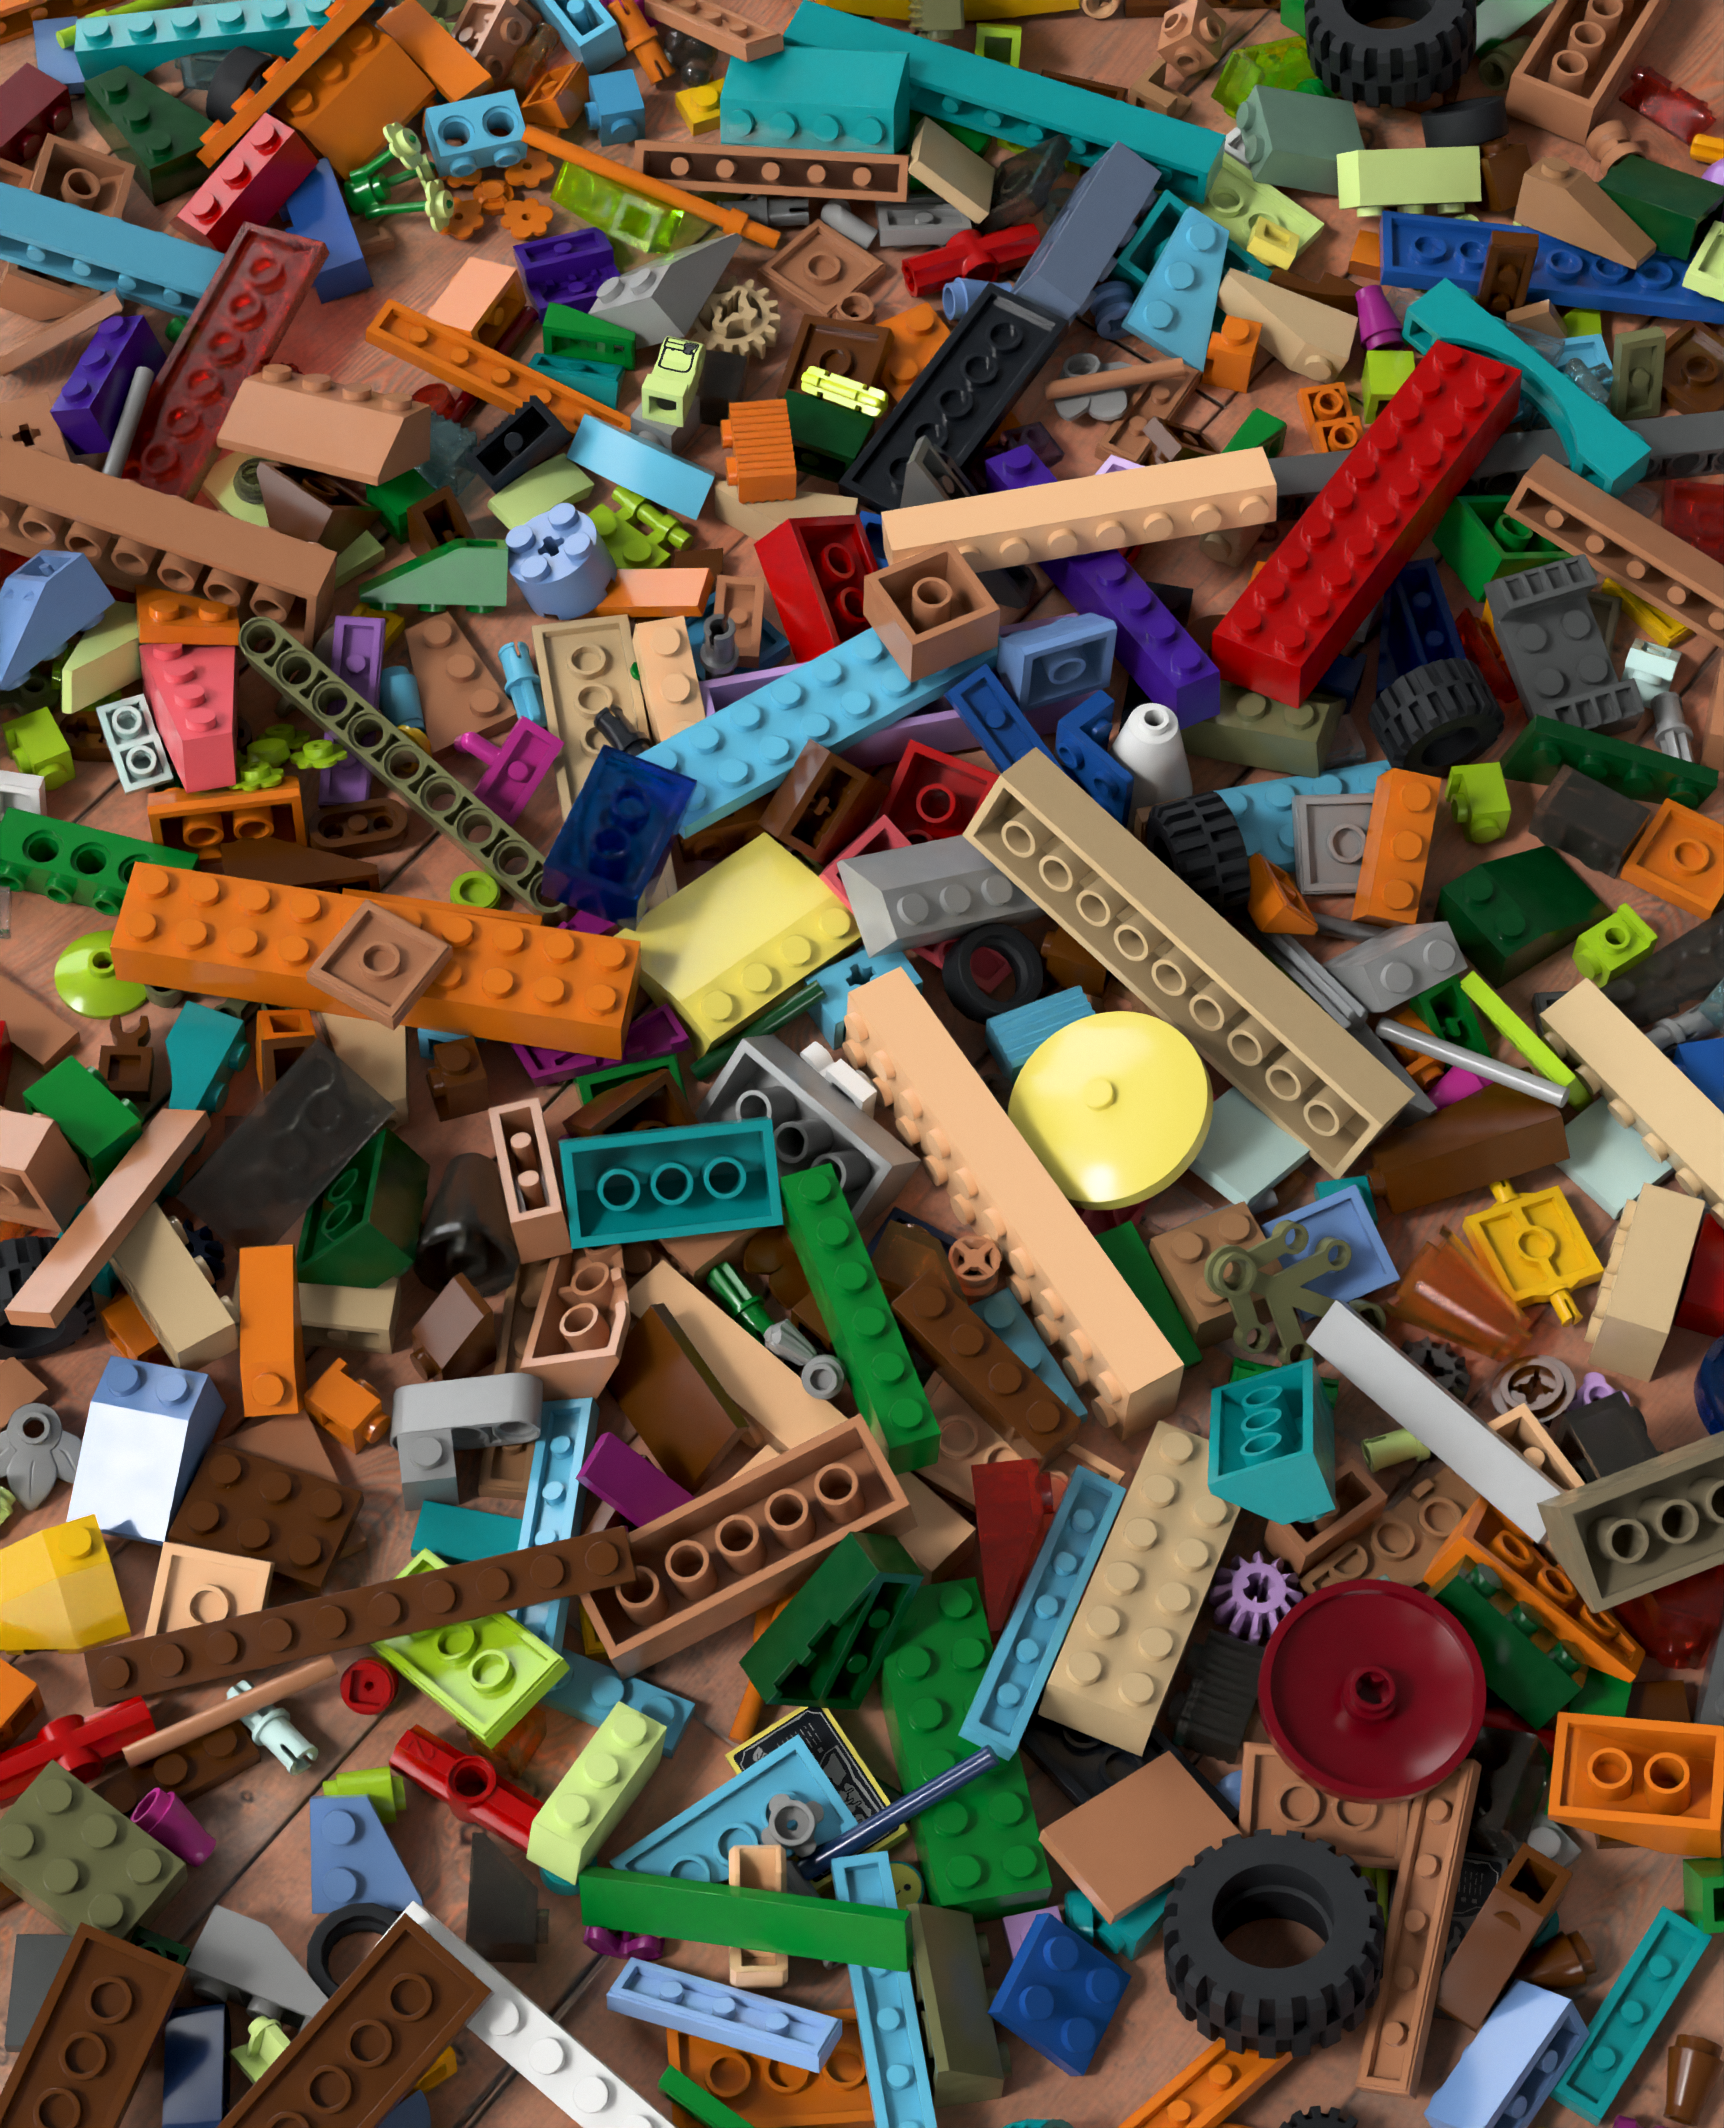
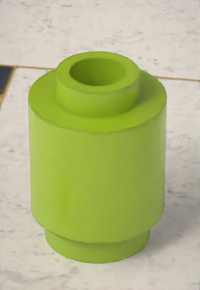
M390 1766L337 1773L335 1780L323 1781L324 1795L369 1794L381 1817L382 1824L397 1822L396 1811L407 1809L403 1776L391 1777Z

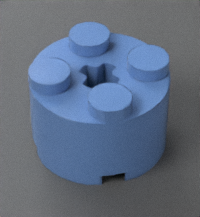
M570 503L555 505L550 511L532 518L524 525L512 528L506 536L508 569L531 609L541 617L546 618L544 613L557 615L559 620H570L580 617L596 608L608 595L605 588L610 582L611 577L615 582L617 575L615 561L595 524L589 516L576 510Z

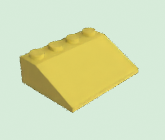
M766 832L753 839L613 936L641 941V978L639 984L658 1008L666 1003L668 1004L688 1035L693 1046L691 1050L698 1059L802 990L805 978L813 975L827 964L833 965L846 959L857 950L862 942L857 922L850 910L819 876Z

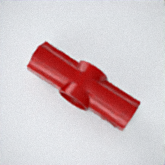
M1024 223L984 236L975 229L963 230L951 237L943 248L902 259L901 270L905 286L911 297L919 298L942 291L946 283L954 282L957 277L995 282L1000 273L1027 265L1041 243L1040 234L1034 223Z
M141 1694L86 1718L79 1714L57 1718L44 1726L39 1731L36 1739L0 1753V1809L2 1810L13 1805L52 1759L86 1785L102 1774L105 1765L125 1757L121 1748L156 1733L152 1717Z
M418 1724L410 1730L407 1729L396 1744L389 1760L390 1769L449 1805L452 1814L458 1820L479 1824L527 1855L532 1821L544 1806V1803L496 1774L493 1765L485 1758L464 1754ZM470 1782H478L486 1787L485 1791L475 1797H467L458 1792L463 1785Z

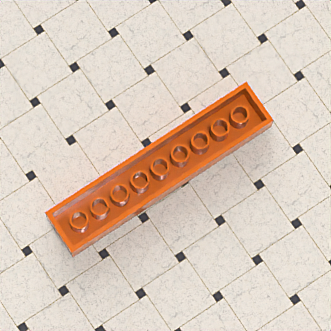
M135 861L110 944L116 980L296 1009H309V1011L375 1021L307 983L306 972L365 899H368L453 947V957L399 1025L622 1060L641 978V941Z

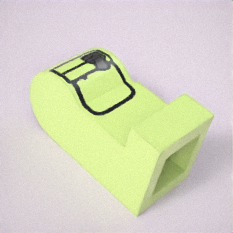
M667 336L664 339L655 367L651 374H647L641 388L642 418L683 428L699 387L698 382L703 370L706 354L705 344ZM659 398L676 402L677 409L664 410L657 405L656 401Z

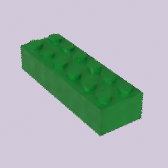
M976 1577L919 1586L875 1675L899 1782L904 1796L982 1748L958 1736L994 1653ZM1018 1747L1009 1761L997 1756L1000 1761L998 1766L909 1820L928 1905L972 1914L974 1924L1044 1909L1053 1887L1043 1846L1038 1840L1040 1834Z

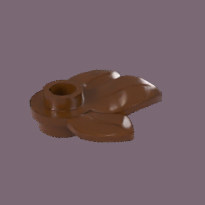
M785 1224L777 1225L775 1229L760 1231L750 1240L744 1252V1270L753 1274L769 1275L768 1284L773 1297L785 1309L791 1310L811 1289Z

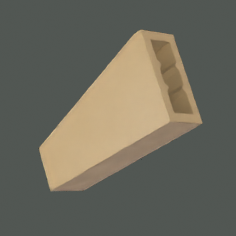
M316 1012L359 1137L377 1134L386 1127L394 1131L399 1126L408 1124V1026L398 1025L393 1031L377 1021Z

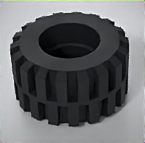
M1460 658L1433 661L1401 676L1380 694L1381 697L1374 701L1371 706L1372 711L1368 714L1369 726L1391 768L1433 777H1442L1450 774L1451 766L1468 765L1479 758L1496 742L1497 736L1502 733L1505 726L1503 724L1505 715L1478 665H1474L1471 660H1461Z
M1207 791L1153 806L1149 812L1147 824L1148 850L1220 916L1226 917L1246 910L1251 889L1248 856L1236 819L1217 792Z
M27 1236L0 1242V1360H7L9 1357L23 1360L55 1353L60 1349L75 1344L76 1340L84 1338L89 1333V1328L95 1325V1315L97 1314L91 1284L57 1328L11 1325L4 1311L59 1241V1238Z

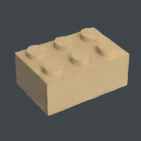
M1645 1182L1637 1201L1627 1198L1620 1223L1617 1225L1611 1243L1609 1261L1604 1269L1598 1288L1596 1306L1594 1311H1592L1584 1337L1585 1342L1593 1344L1588 1364L1645 1382L1650 1381L1670 1331L1706 1201Z

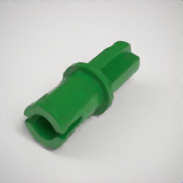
M726 1261L715 1266L709 1271V1275L706 1278L707 1284L729 1312V1317L765 1347L763 1335L769 1326L776 1324L764 1308L766 1300L761 1295L755 1296L730 1262Z

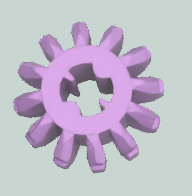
M1260 1550L1253 1554L1250 1564L1237 1554L1231 1560L1230 1569L1221 1567L1216 1572L1214 1579L1217 1586L1212 1588L1209 1594L1210 1605L1217 1607L1213 1616L1215 1625L1231 1624L1228 1632L1231 1641L1238 1638L1241 1633L1248 1634V1641L1252 1648L1259 1644L1261 1634L1270 1639L1283 1617L1298 1602L1303 1600L1302 1593L1295 1590L1299 1582L1297 1573L1281 1574L1284 1566L1281 1557L1274 1560L1271 1565L1263 1563L1264 1558ZM1254 1595L1255 1597L1251 1601L1247 1596ZM1259 1598L1265 1600L1263 1603H1257Z

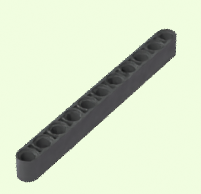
M1724 411L1620 421L1629 430L1638 432L1645 439L1647 445L1652 448L1645 476L1637 483L1724 474ZM1554 429L1502 434L1457 496L1513 495L1525 473L1542 454L1547 455L1570 470L1569 461L1559 436ZM1352 450L1267 459L1277 483L1276 521L1273 522L1300 519Z

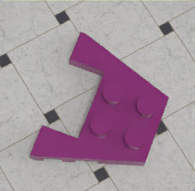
M596 891L586 896L581 902L582 909L568 923L563 921L557 927L610 937L620 932ZM667 1003L630 1024L622 1060L509 1043L536 1088L647 1059L686 1051L693 1047L688 1035Z

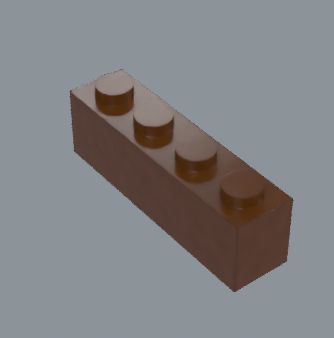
M931 1269L891 1303V1311L902 1338L1038 1475L1077 1440L1082 1420Z

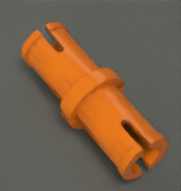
M615 0L607 6V9L613 15L627 40L624 44L628 52H634L650 81V85L654 86L663 79L655 64H657L664 79L676 73L675 68L670 64L656 39L659 35L654 26L649 27L635 0H620L628 15L625 13L619 0Z

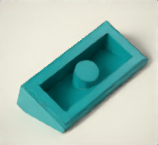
M536 353L527 366L614 410L617 408L626 367H623V365Z

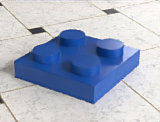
M1037 1914L987 2013L1069 2076H1084L1132 1976L1052 1914Z

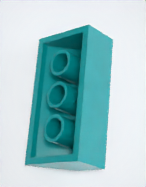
M784 45V51L750 62H745L731 55L720 96L721 144L895 154L909 144L910 52Z
M768 1116L558 1140L572 1249L784 1225L772 1119Z
M1313 1357L1211 1390L1207 1483L1211 1494L1281 1525L1295 1521L1300 1523L1313 1522L1325 1516L1328 1511L1336 1509L1334 1411Z

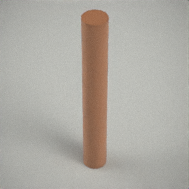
M1179 357L1044 382L1046 400L1185 376L1183 358Z

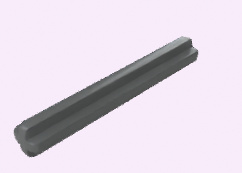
M1248 909L1243 912L1245 917L1240 922L1241 928L1326 1013L1348 1033L1354 1030L1360 1032L1365 1027L1364 1021L1369 1016L1367 1010L1291 934L1262 932L1257 928Z

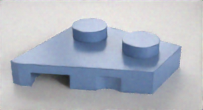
M369 1794L310 1797L312 1914L331 1913L351 1903H374L393 1911H404L412 1901L424 1907L423 1896L419 1889L415 1887L394 1841L389 1837L381 1822V1817Z

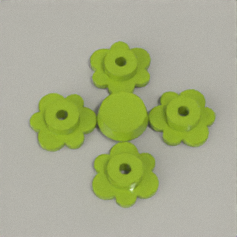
M290 724L274 725L267 728L265 733L256 737L257 741L247 746V756L242 755L237 750V767H240V771H237L236 784L227 787L230 789L243 788L244 791H254L261 787H274L282 783V777L285 774L283 769L273 768L285 763L289 757L291 763L297 764L300 769L311 767L329 768L336 765L337 761L348 758L347 751L344 750L343 745L333 744L330 740H315L304 744V742L310 739L309 731H295L294 726ZM303 747V751L291 755L289 749Z

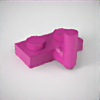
M521 716L501 748H498L475 732H466L458 735L454 740V748L461 754L471 753L489 765L472 794L511 827L565 742L527 717Z

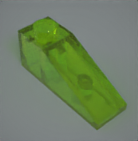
M1299 35L1232 50L1211 98L1224 106L1223 110L1227 115L1236 119L1240 104L1247 100L1255 84L1293 91L1301 81L1307 78L1315 79L1316 76L1311 69L1310 60L1307 58L1306 38Z

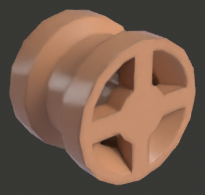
M978 1235L964 1236L955 1241L951 1246L948 1255L946 1281L948 1287L959 1298L968 1301L983 1300L996 1289L1001 1262L997 1246L986 1237ZM971 1270V1271H980L982 1274H981V1275H978V1274H976V1275L969 1274V1275H968V1274H966V1273H968V1272Z

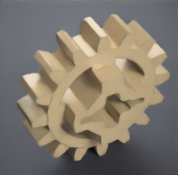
M730 276L728 284H721L720 280H718L688 333L682 339L705 344L706 363L712 364L718 357L723 359L724 366L730 368L733 359H739L744 366L749 365V355L754 354L756 357L763 359L766 346H776L781 315L778 314V301L769 300V289L767 288L756 292L754 290V280L752 279L746 281L744 285L737 284L736 276Z

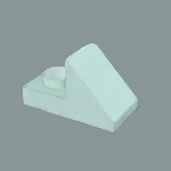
M1636 638L1630 647L1620 682L1634 678L1643 707L1651 709L1650 703L1654 696L1659 693L1669 692L1682 652Z

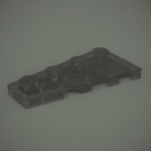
M1724 909L1607 983L1599 990L1638 1029L1679 1013V1004L1686 1001L1702 999L1706 1002L1723 995Z

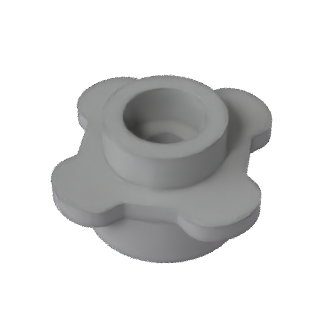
M786 1794L775 1795L769 1801V1809L771 1811L769 1825L761 1833L763 1844L781 1845L783 1848L794 1850L799 1857L810 1856L817 1846L814 1840L816 1826L824 1818V1811L821 1805L815 1801H809L804 1804L798 1800H791ZM790 1820H795L798 1823V1828L794 1831L787 1828V1823Z

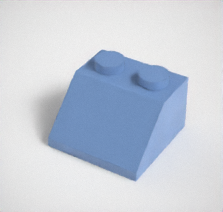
M1090 612L1076 617H1063L1052 624L1032 630L1015 631L1009 636L999 639L996 669L1008 694L1020 711L1023 713L1109 687L1117 626L1114 620Z

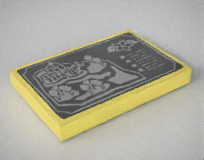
M800 1706L725 1754L727 1762L737 1776L799 1734L858 1824L891 1804L828 1708ZM903 1823L851 1856L889 1850L909 1837L910 1832ZM797 1855L790 1857L791 1860L796 1862L804 1858ZM831 1868L810 1880L818 1894L834 1885Z

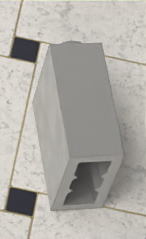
M1448 921L1394 926L1321 964L1368 1013L1385 1012L1468 968Z

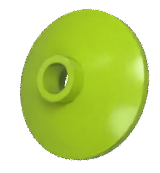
M112 930L97 931L78 938L63 951L56 964L54 978L59 997L68 1008L87 1018L107 1020L112 1019L114 1015L122 1017L132 1013L148 1000L144 984L116 980L110 951V944L114 934ZM101 964H111V966L105 969L97 968Z

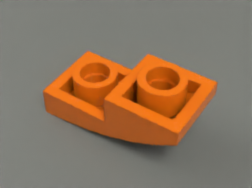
M1344 381L1299 389L1296 398L1315 453L1353 450L1364 436L1359 415L1353 416Z

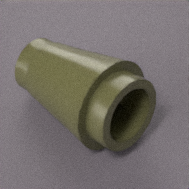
M1520 35L1486 51L1482 55L1478 66V74L1482 83L1491 90H1507L1511 75L1533 39L1527 35Z

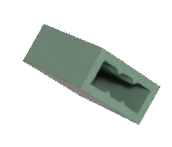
M1255 84L1247 100L1240 104L1237 111L1236 124L1242 134L1245 146V159L1249 162L1254 182L1339 196L1337 154L1365 150L1352 101Z

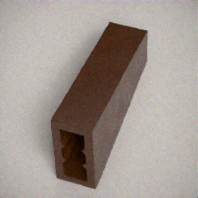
M1529 1066L1520 1069L1534 1075ZM1493 1082L1369 1147L1373 1168L1366 1170V1177L1373 1197L1375 1199L1383 1197L1391 1213L1397 1215L1570 1159L1563 1118L1555 1105Z

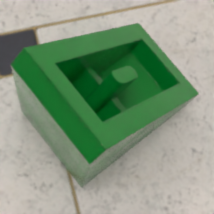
M1458 974L1411 998L1409 1008L1419 1016L1438 1038L1492 1058L1467 995L1460 987L1461 981ZM1446 1063L1444 1073L1446 1074L1453 1065Z

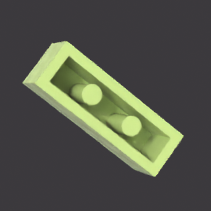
M1479 146L1356 150L1337 154L1339 210L1356 209L1358 218L1381 216L1384 208H1397V212L1421 215L1425 214L1424 206H1437V214L1464 213V204L1482 201Z
M618 1701L533 1819L526 1859L576 1885L581 1871L586 1865H590L660 1765L667 1726Z

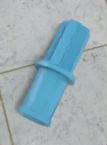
M518 641L517 647L520 655L517 656L514 642L507 643L498 651V657L502 663L507 680L504 686L505 694L509 699L513 700L518 720L521 716H525L540 727H546L547 719L541 696L540 676L534 672L529 648L526 643Z

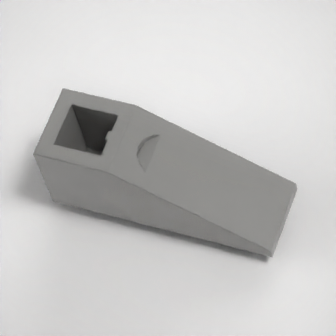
M215 1905L185 1967L191 1970L188 1978L190 1985L194 1987L193 1991L199 1997L213 2004H223L228 2000L247 2008L246 2013L254 2020L260 2016H266L269 2020L276 2019L299 2029L298 2033H300L329 1999L268 1925Z

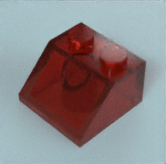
M1717 1565L1611 1607V1610L1624 1629L1646 1651L1645 1656L1654 1658L1661 1665L1671 1669L1691 1668L1697 1670L1718 1627L1724 1599V1565Z

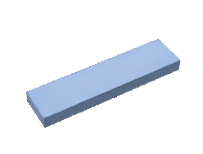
M634 1957L630 1958L606 1994L607 2010L816 2073L821 2072L842 2036V2019Z

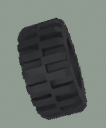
M1305 0L1304 2L1307 58L1310 60L1311 69L1315 76L1323 80V84L1332 92L1337 94L1341 91L1342 97L1345 100L1352 101L1355 104L1358 100L1366 102L1367 107L1380 108L1381 104H1392V108L1405 107L1406 102L1416 101L1417 104L1425 102L1431 98L1432 93L1437 92L1440 95L1453 85V79L1457 81L1468 69V64L1474 58L1477 40L1476 0ZM1386 17H1403L1417 21L1411 25L1396 29H1376L1365 26V24Z
M1271 1829L1254 1830L1253 1837L1244 1839L1241 1838L1239 1833L1222 1839L1221 1848L1215 1850L1212 1846H1209L1194 1856L1195 1868L1187 1865L1174 1880L1175 1889L1167 1895L1163 1922L1166 1980L1170 1993L1176 1996L1177 2008L1184 2018L1191 2022L1197 2019V2031L1210 2041L1215 2042L1218 2037L1225 2039V2047L1228 2050L1244 2054L1246 2048L1259 2051V2058L1276 2059V2052L1291 2051L1292 2058L1309 2055L1313 2045L1320 2043L1322 2048L1325 2049L1341 2041L1342 2028L1348 2032L1354 2031L1365 2019V2009H1369L1375 2004L1380 1991V1979L1383 1978L1384 1965L1383 1908L1378 1904V1892L1371 1879L1366 1876L1361 1877V1866L1347 1854H1343L1340 1858L1337 1857L1336 1846L1320 1838H1317L1315 1843L1305 1840V1833L1287 1830L1286 1836L1271 1835ZM1280 1918L1308 1927L1326 1945L1315 1956L1303 1963L1287 1968L1271 1969L1257 1967L1241 1961L1233 1956L1222 1945V1942L1235 1929L1246 1923L1259 1919Z

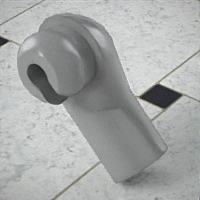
M832 198L821 209V220L865 250L868 249L878 233L877 229L851 213V207L845 199Z

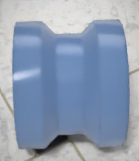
M1112 281L1095 288L1094 291L1098 294L1089 308L1091 313L1096 316L1095 327L1099 336L1115 340L1132 334L1121 327L1134 303V295L1130 285L1121 281Z

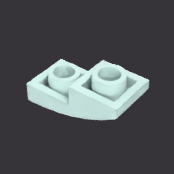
M144 693L96 707L97 716L125 795L174 781Z

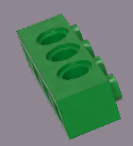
M11 807L7 808L0 823L1 887L13 892L24 890L44 895L60 904H69L71 902L91 907L107 916L120 914L135 861L201 872L198 854ZM46 859H52L48 862H41ZM93 871H100L96 874H88Z

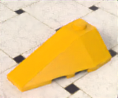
M95 1514L41 1530L0 1550V1651H5L6 1655H25V1650H58L59 1654H79L131 1637L130 1627L111 1560Z

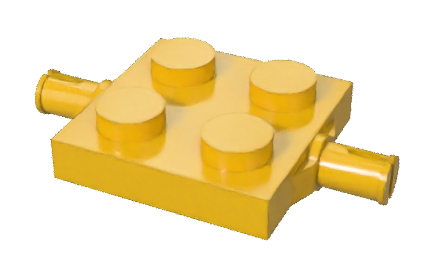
M1509 1179L1489 1184L1488 1186L1497 1202L1487 1210L1466 1216L1462 1228L1506 1312L1509 1313L1535 1303L1551 1302L1561 1321L1562 1327H1569L1570 1323L1572 1326L1582 1320L1583 1315L1579 1312L1570 1293L1575 1289L1601 1281L1604 1268L1559 1185L1536 1193H1516Z

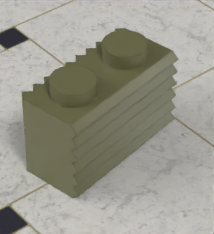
M908 0L911 3L908 9L912 12L908 16L912 21L908 27L912 31H920V37L929 40L954 39L953 30L965 29L964 0Z

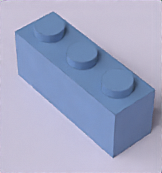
M1515 1979L1504 1997L1497 2001L1491 2016L1473 2042L1464 2049L1460 2061L1443 2086L1433 2094L1428 2108L1423 2113L1432 2128H1527L1590 2035L1572 1999Z

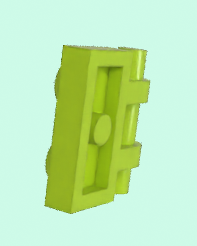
M620 485L615 488L611 496L612 500L622 506L620 510L614 513L601 503L587 514L595 524L612 555L617 569L670 568L671 555L665 549L672 544L680 551H686L694 540V537L683 529V523L672 514L664 515L651 505V500ZM642 521L654 531L646 537L633 526Z

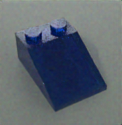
M603 744L543 864L541 895L636 931L656 890L696 789L697 780Z

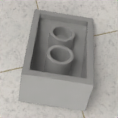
M733 233L673 250L627 273L608 279L599 287L596 294L598 298L588 314L635 332L636 349L663 343L667 336L685 337L741 243V236L738 233ZM615 345L617 349L623 351V346Z

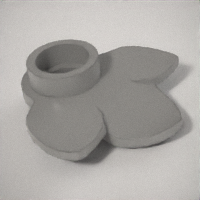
M1078 353L1065 361L1060 379L1130 367L1132 365L1120 361L1102 364L1099 358L1091 353ZM1134 385L1054 399L1055 408L1058 415L1066 421H1073L1087 412L1097 420H1116L1124 416L1128 409L1124 389Z
M42 1403L25 1404L13 1412L8 1421L7 1430L0 1433V1479L7 1477L9 1487L18 1502L27 1510L33 1511L47 1498L55 1485L56 1478L74 1484L82 1440L62 1430L60 1418L51 1407ZM32 1420L41 1421L45 1426L44 1432L37 1438H30L24 1434L26 1424Z

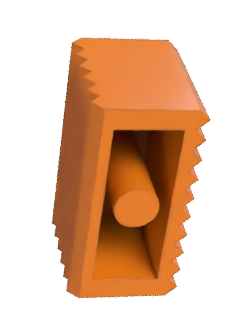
M786 398L729 403V419L720 420L722 448H732L733 457L725 458L727 485L737 486L738 499L743 505L748 501L752 504L757 501L764 503L766 500L773 502L776 499L783 501L786 498L792 501L796 498L797 472Z

